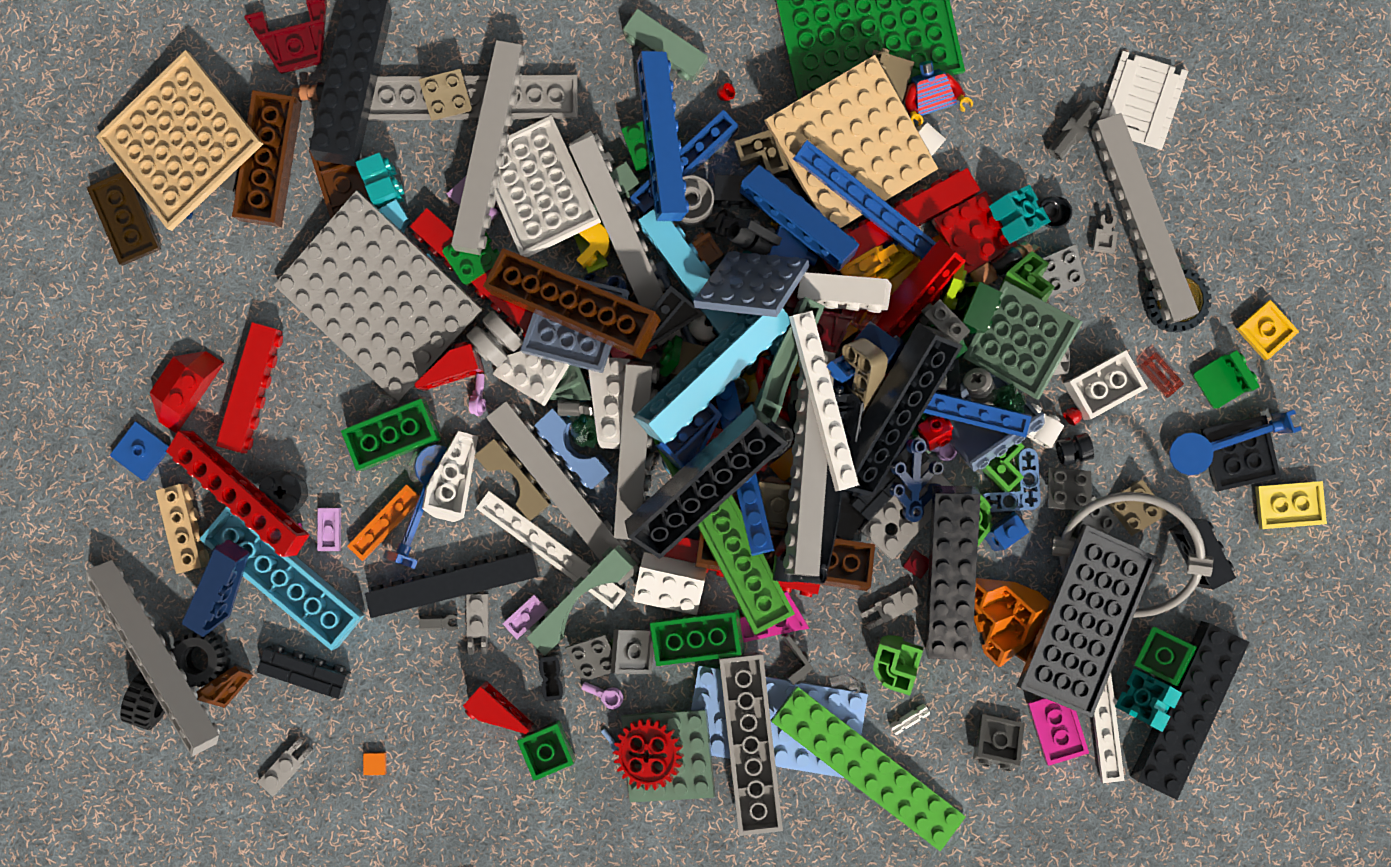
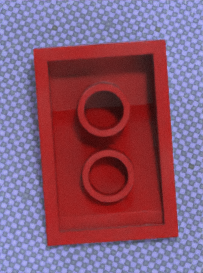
M467 342L454 345L455 349L449 350L415 383V388L425 391L485 372L479 353L473 348L472 344H467Z
M488 681L484 682L463 705L466 709L465 713L473 720L476 718L478 721L527 734L534 724Z

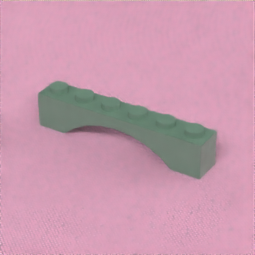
M804 297L797 302L792 316L813 311L817 326L825 306ZM791 324L783 334L753 405L773 422H776L781 411L790 378L800 357Z
M620 545L614 549L609 547L602 554L604 559L599 564L595 562L587 570L590 574L585 579L581 576L572 585L575 589L570 594L566 591L558 599L560 604L556 608L552 606L544 614L546 619L542 623L537 621L529 629L532 633L527 639L544 656L565 637L569 613L582 594L596 586L619 582L637 564Z

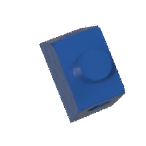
M1012 511L994 524L984 539L993 551L1007 549L1030 531L1017 513Z

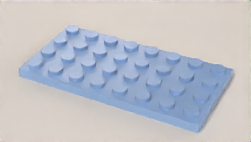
M698 665L691 710L707 709L711 756L730 759L720 668ZM766 676L770 720L794 688L798 686L860 735L862 734L867 693L804 682L793 685L786 679ZM771 722L776 767L844 778Z

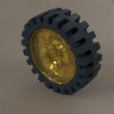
M1182 268L1199 311L1198 314L1168 325L1167 320H1163L1161 316L1160 302L1153 295L1154 287L1152 282L1145 289L1144 294L1146 296L1143 298V303L1146 306H1144V310L1148 312V319H1152L1151 323L1155 326L1158 325L1159 329L1175 333L1187 331L1202 323L1205 319L1204 317L1208 315V309L1211 307L1209 300L1212 299L1211 294H1208L1210 288L1205 286L1204 283L1206 281L1204 278L1200 279V275L1192 273V270H1184Z

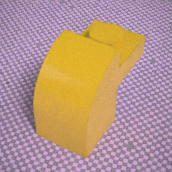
M598 223L580 232V237L589 244V247L576 259L577 263L585 269L586 266L591 267L597 261L598 254L606 259L611 246L606 229Z

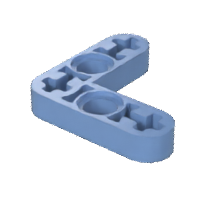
M1025 448L1017 454V470L1023 476L1026 473H1031L1034 476V482L1031 485H1026L1022 479L1018 483L1019 491L981 494L985 499L988 496L989 500H997L996 495H999L998 504H990L992 507L990 508L991 512L1034 510L1039 507L1041 502L1038 455L1035 450ZM1026 452L1033 457L1032 460H1029V467L1033 466L1034 470H1022V467H1027L1026 460H1022V456H1025ZM1035 487V491H1030L1031 498H1035V502H1032L1031 506H1029V503H1025V498L1029 497L1028 491L1024 492V488L1031 489ZM1007 495L1012 496L1014 499L1013 506L1009 508L1003 504V499Z

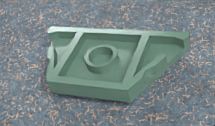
M570 365L549 400H592L591 390L582 368Z

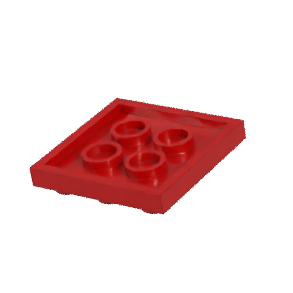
M987 191L931 221L941 239L966 260L964 264V270L967 271L966 274L992 261L1008 248L1018 245L1016 241L1009 244L1002 233L1001 228H1003L1001 221H996L993 218L992 212L988 207L993 204V201Z

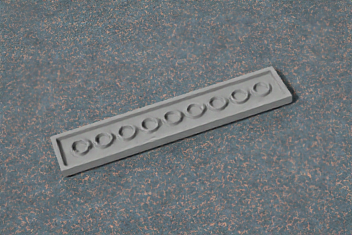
M522 75L521 85L516 88V93L518 94L517 104L512 107L511 111L513 120L545 119L551 115L553 119H578L577 75ZM378 76L368 121L431 120L419 83L420 78L428 76ZM464 76V83L473 111L438 120H479L488 76Z

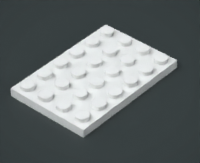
M552 115L509 135L507 147L504 146L502 153L505 155L503 167H499L498 172L500 183L498 187H495L494 195H496V201L521 256L528 258L601 222Z

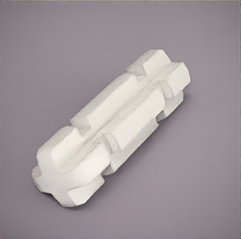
M925 704L917 707V710L913 709L899 718L898 722L897 720L892 722L890 728L897 735L903 731L902 729H907L920 721L921 717H927L930 711Z

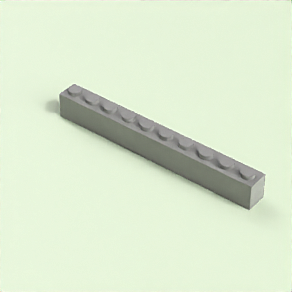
M498 40L495 43L451 244L455 251L481 255V250L486 247L487 236H485L486 228L489 229L491 225L489 213L490 209L495 206L496 195H494V190L500 183L499 167H503L505 155L502 154L503 148L508 145L509 134H507L508 126H512L513 123L511 111L512 107L517 104L518 94L516 93V88L521 85L522 73H520L521 66H525L526 53L523 52L522 45Z
M1122 113L1097 121L1092 127V137L1095 142H1098L1100 158L1106 162L1108 167L1107 176L1110 181H1113L1116 199L1121 201L1123 206V217L1126 221L1128 220L1131 227L1129 230L1131 238L1134 241L1136 240L1138 245V256L1145 263V274L1147 279L1151 280L1153 284V295L1160 302V313L1163 320H1167L1169 325L1198 314V308Z
M592 135L570 145L569 149L639 305L651 309L666 289L662 280L656 279L654 274L657 271L652 259L648 260L645 254L648 248L644 240H639L636 234L639 228L635 219L630 220L628 212L631 210L626 199L621 200L619 192L622 191L617 179L612 180L609 173L613 171L608 159L604 160L600 153L604 151L599 139L595 140ZM683 327L658 342L657 345L660 346L667 340L671 341L675 335L682 336L680 331L683 330Z
M823 351L826 364L828 365L835 359V353ZM799 358L800 377L797 381L799 391L795 404L797 416L794 424L793 466L790 470L792 481L788 494L790 500V507L787 513L788 533L785 536L786 556L783 560V566L785 568L784 574L819 576L827 458ZM828 369L831 383L833 386L834 378L832 377V375L830 374V370Z
M506 401L486 417L600 561L604 559L602 554L609 547L614 549L618 545L630 555L626 550L628 545L624 539L614 538V533L612 532L614 527L607 519L605 521L602 520L599 516L601 513L600 509L594 502L590 505L586 500L587 493L581 486L577 488L574 485L572 474L567 469L565 471L562 470L559 466L561 463L560 459L554 452L550 455L546 450L547 443L540 436L537 438L532 431L535 428L527 419L525 421L522 420L519 416L522 412L515 403L510 404ZM632 553L630 556L637 564L618 582L619 585L623 584L640 570L639 564L641 561L635 553Z
M112 560L88 569L86 571V582L190 755L194 756L216 745L220 734L218 726L209 720L207 708L198 702L196 690L187 684L185 672L182 669L179 670L176 666L174 654L171 651L168 652L165 648L166 644L163 636L157 634L154 630L155 625L152 618L145 615L142 602L136 600L131 584L126 583L123 579L122 569L119 566H115Z

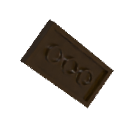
M123 172L86 187L119 265L124 266L161 250L138 192Z

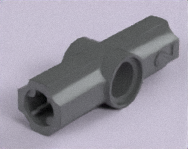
M1087 99L1081 105L1077 113L1066 122L1060 130L1059 136L1047 150L1051 156L1062 161L1068 155L1073 146L1078 144L1088 132V127L1102 109L1099 104Z

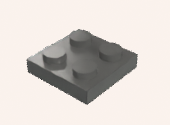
M614 629L610 673L652 674L654 649L651 630Z

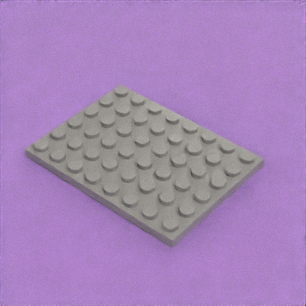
M358 190L354 192L274 284L278 290L397 403L415 386V383L438 361L484 310Z

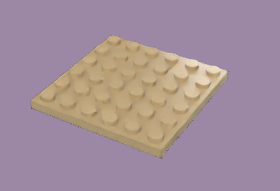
M187 50L173 61L96 136L160 221L171 231L263 145L262 141Z
M875 55L764 120L814 209H818L824 217L836 223L839 228L863 214L792 159L806 140L883 201L888 200L938 169Z

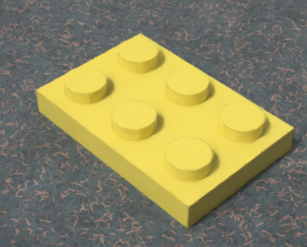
M1323 481L1255 486L1259 529L1327 524Z

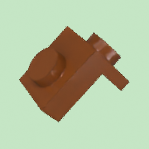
M702 232L693 238L694 242L692 244L698 252V257L701 261L704 260L708 266L724 256L712 239L710 232L706 234Z

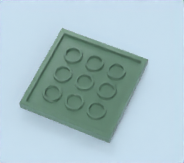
M1005 281L1000 289V292H1002L1000 297L1001 304L992 316L993 322L986 333H976L963 358L1039 400L1083 321Z
M707 709L627 714L621 716L622 729L626 726L631 728L630 723L633 721L638 725V720L643 718L645 724L648 718H652L653 724L659 719L661 727L668 723L667 731L675 730L672 736L673 738L680 737L676 744L683 745V748L678 752L684 754L683 758L678 759V761L683 763L681 767L677 768L679 773L677 776L672 775L674 778L672 782L666 780L667 785L665 787L659 784V787L654 790L651 785L645 791L644 784H642L637 789V782L634 781L629 785L630 778L627 777L630 802L715 797ZM634 738L635 745L642 747V741L639 738ZM655 739V745L658 748H664L663 742L660 739ZM646 750V751L643 753V754H648V758H650L652 755H654V754H649V753H648V750ZM630 751V754H631V755L639 754V753H635V752ZM666 753L658 754L667 757ZM636 759L633 760L634 766L641 769V762ZM655 761L656 769L663 770L662 763Z

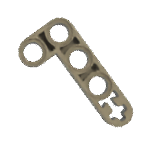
M865 338L845 344L842 348L844 359L856 368L852 390L864 403L861 421L884 382L888 364L886 354Z

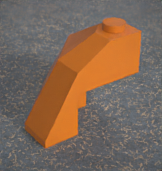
M976 578L974 605L976 615H974V621L977 631L981 632L985 644H982L984 654L998 667L1003 666L1038 634L1050 601L1040 592L1016 582Z

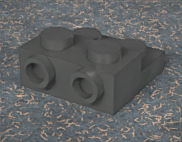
M982 714L980 716L978 737L975 738L973 760H977L979 765L991 767V764L1000 765L999 769L1003 771H1013V768L1019 767L1025 723Z

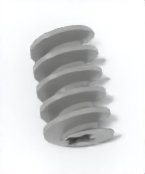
M975 368L965 374L963 383L972 401L996 407L999 405L1000 394L987 370Z

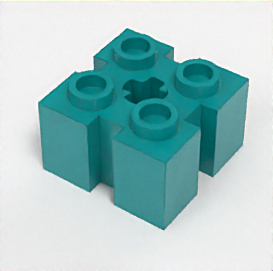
M380 153L355 162L371 202L377 205L379 209L395 199L399 203L404 201L402 194H405L401 182H398L394 176L397 174L393 163H390L388 157L384 158Z
M1030 185L1018 191L1008 193L988 206L993 218L996 221H1001L1003 228H1001L1002 233L1009 244L1032 234L1051 222L1043 207L1039 208L1036 202L1038 198Z
M1134 668L1126 683L1130 685L1127 694L1122 691L1115 707L1163 732L1170 718L1166 713L1169 707L1175 708L1182 693Z

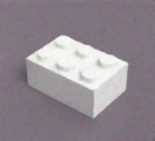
M1127 350L1117 353L1063 383L1077 409L1082 412L1083 420H1090L1147 389Z
M644 552L634 602L697 615L707 569L697 568L695 563L664 556L659 559L653 554Z

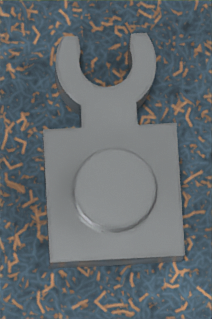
M1105 215L1099 217L1098 223L1101 229L1094 230L1091 251L1115 253L1118 232L1112 231V227L1116 225V216L1111 218L1110 224L1105 222Z

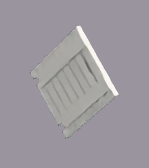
M1122 51L1099 120L1122 113L1126 126H1129L1127 128L1132 141L1162 150L1188 71L1181 69L1180 74L1177 75L1174 74L1176 68L1174 66L1139 55H1135L1134 60L1127 59L1129 52Z

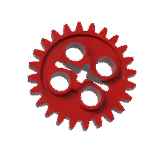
M643 718L638 720V725L635 721L631 722V728L626 726L623 728L624 733L618 735L621 741L614 743L619 748L613 751V754L619 756L614 760V763H620L621 765L617 772H625L622 779L629 777V785L634 781L637 782V789L642 784H644L645 791L651 785L654 790L659 787V784L665 787L667 785L666 780L672 782L674 779L672 775L677 776L679 773L677 768L683 765L682 762L678 761V759L684 757V754L678 752L683 748V745L676 744L680 737L673 738L672 735L675 730L672 729L668 732V723L661 727L659 719L654 724L652 723V718H648L646 724ZM634 738H639L642 741V747L635 745ZM655 739H660L664 744V748H658L655 745ZM646 750H648V753H649V754H654V755H652L650 758H648V754H643V753H644ZM630 751L635 752V753H639V754L631 755V754H630ZM666 753L667 757L658 754ZM633 760H639L642 764V768H636L633 764ZM654 762H661L663 770L656 769Z

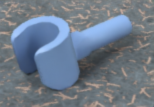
M603 729L601 733L609 741L612 751L619 749L614 745L615 740L606 729Z

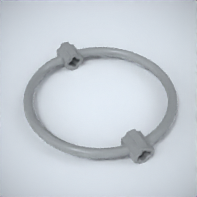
M1121 492L1098 498L1085 505L1072 517L1062 537L1054 536L1052 555L1059 556L1063 572L1076 541L1075 538H1071L1075 528L1088 514L1107 504L1121 501H1139L1153 504L1167 510L1185 525L1192 536L1196 554H1190L1188 557L1187 573L1192 574L1191 579L1183 590L1172 599L1157 606L1136 609L1133 618L1157 615L1176 607L1190 596L1202 576L1211 577L1213 556H1205L1203 539L1191 518L1171 502L1150 494Z

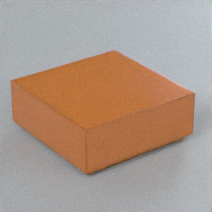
M386 752L363 753V775L387 774Z

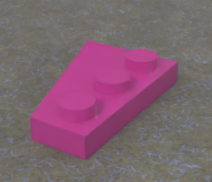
M784 592L795 613L793 616L757 635H754L745 616L740 619L743 643L809 629V626L788 592Z

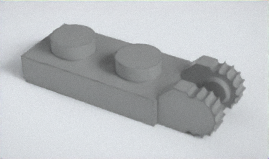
M910 584L874 603L872 607L862 611L860 615L862 618L868 617L878 611L880 617L866 625L868 630L919 606L922 602L915 588Z
M489 594L466 595V626L469 655H474V638L482 637L481 653L487 654Z
M301 738L287 749L257 782L272 797L304 764L303 761L313 751L309 747L299 758L294 754L295 750L303 743Z

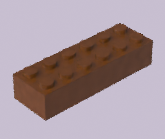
M252 90L247 124L262 141L263 145L239 169L232 217L241 222L282 228L302 103L295 96Z

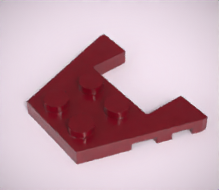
M306 0L310 22L271 32L269 31L266 15L263 11L244 16L281 74L322 64L327 0Z
M799 283L784 305V310L789 317L792 316L795 306L799 301L797 298ZM840 309L839 313L823 310L817 323L823 351L833 352L836 355L847 332L846 330L856 314L855 311Z

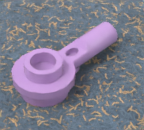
M476 374L475 390H473V395L470 396L469 411L476 416H481L486 411L487 406L485 399L482 397L484 374Z
M950 443L932 450V452H936L937 457L942 461H950L957 454V451Z
M584 682L582 690L600 697L603 704L609 709H616L623 702V694L618 688L611 687L603 690L587 682Z

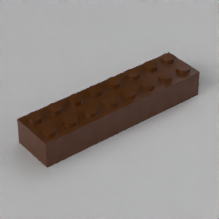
M502 248L483 285L491 295L642 359L661 321L656 312L505 248Z
M770 529L774 551L763 553L773 572L775 550L785 531ZM700 532L695 567L721 571ZM835 539L826 582L819 585L862 591L870 589L875 544Z

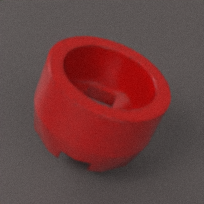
M730 83L721 85L717 89L718 99L721 101L734 99V87Z
M1072 407L1063 413V417L1070 425L1075 426L1082 419V412L1076 407Z

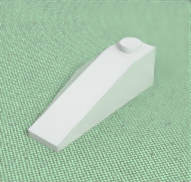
M457 431L425 489L422 509L433 517L451 522L464 518L478 436Z

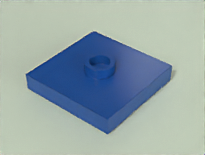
M135 421L109 456L141 480L146 481L165 457L170 445L141 423Z

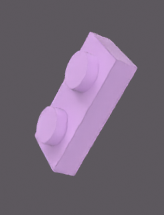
M318 508L317 551H341V508Z
M534 594L503 625L518 639L549 609Z

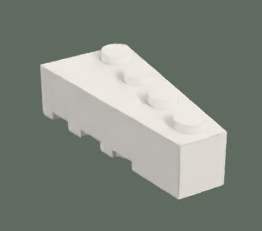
M805 272L799 283L797 298L800 300L807 297L824 305V308L847 309L851 311H859L861 309L880 313L881 310H888L892 284L888 279Z
M608 357L603 373L588 370L597 441L601 448L620 449L625 368L630 359Z

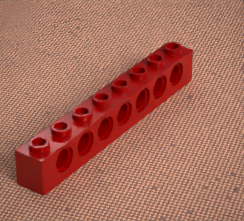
M178 431L166 451L173 457L172 460L183 466L187 470L186 472L190 476L195 477L204 489L213 493L216 496V500L225 504L233 515L243 520L245 526L254 530L263 542L273 547L276 554L282 557L297 555L310 534L194 431Z

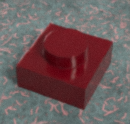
M914 549L902 567L921 579L929 568V559Z

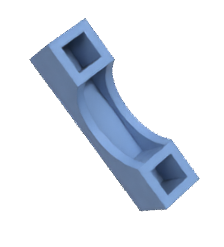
M558 407L552 408L534 425L538 429L537 433L544 440H548L552 445L551 449L553 452L563 457L566 461V466L578 474L580 482L585 487L595 488L614 469L601 454L585 456L578 453L572 447L569 440V429L572 421L567 416H558Z

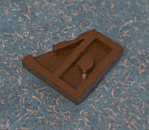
M234 666L197 690V700L225 708L253 675L247 669Z

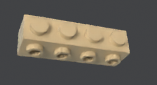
M178 484L156 490L176 574L207 567L209 553L204 549L203 542L199 540L204 533L198 526L199 514L193 506L192 499H194V494L188 484Z

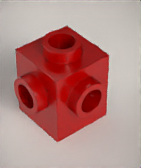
M929 416L923 423L918 425V435L924 439L929 451L939 446L947 445L952 439L953 426L947 418Z

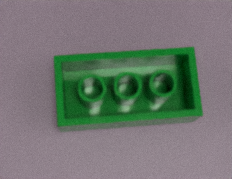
M418 399L341 430L356 471L367 470L441 440L427 401L424 399Z
M739 609L656 619L650 623L656 666L742 656L745 652Z

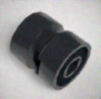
M1088 433L1074 435L1073 439L1065 437L1055 441L1057 456L1062 466L1075 464L1077 460L1083 462L1094 459V447Z

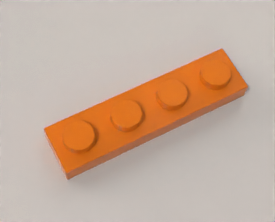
M406 484L347 547L361 561H364L415 508L419 494Z

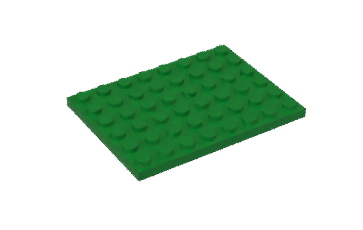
M776 0L797 101L801 99L803 90L815 91L872 56L873 50L880 51L881 48L888 49V54L914 62L907 85L911 84L912 77L921 75L919 64L925 61H932L933 70L940 69L951 76L965 72L950 0Z

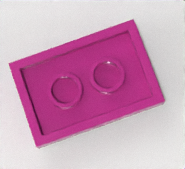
M1045 698L1027 702L1046 765L1050 766L1089 754L1075 710Z

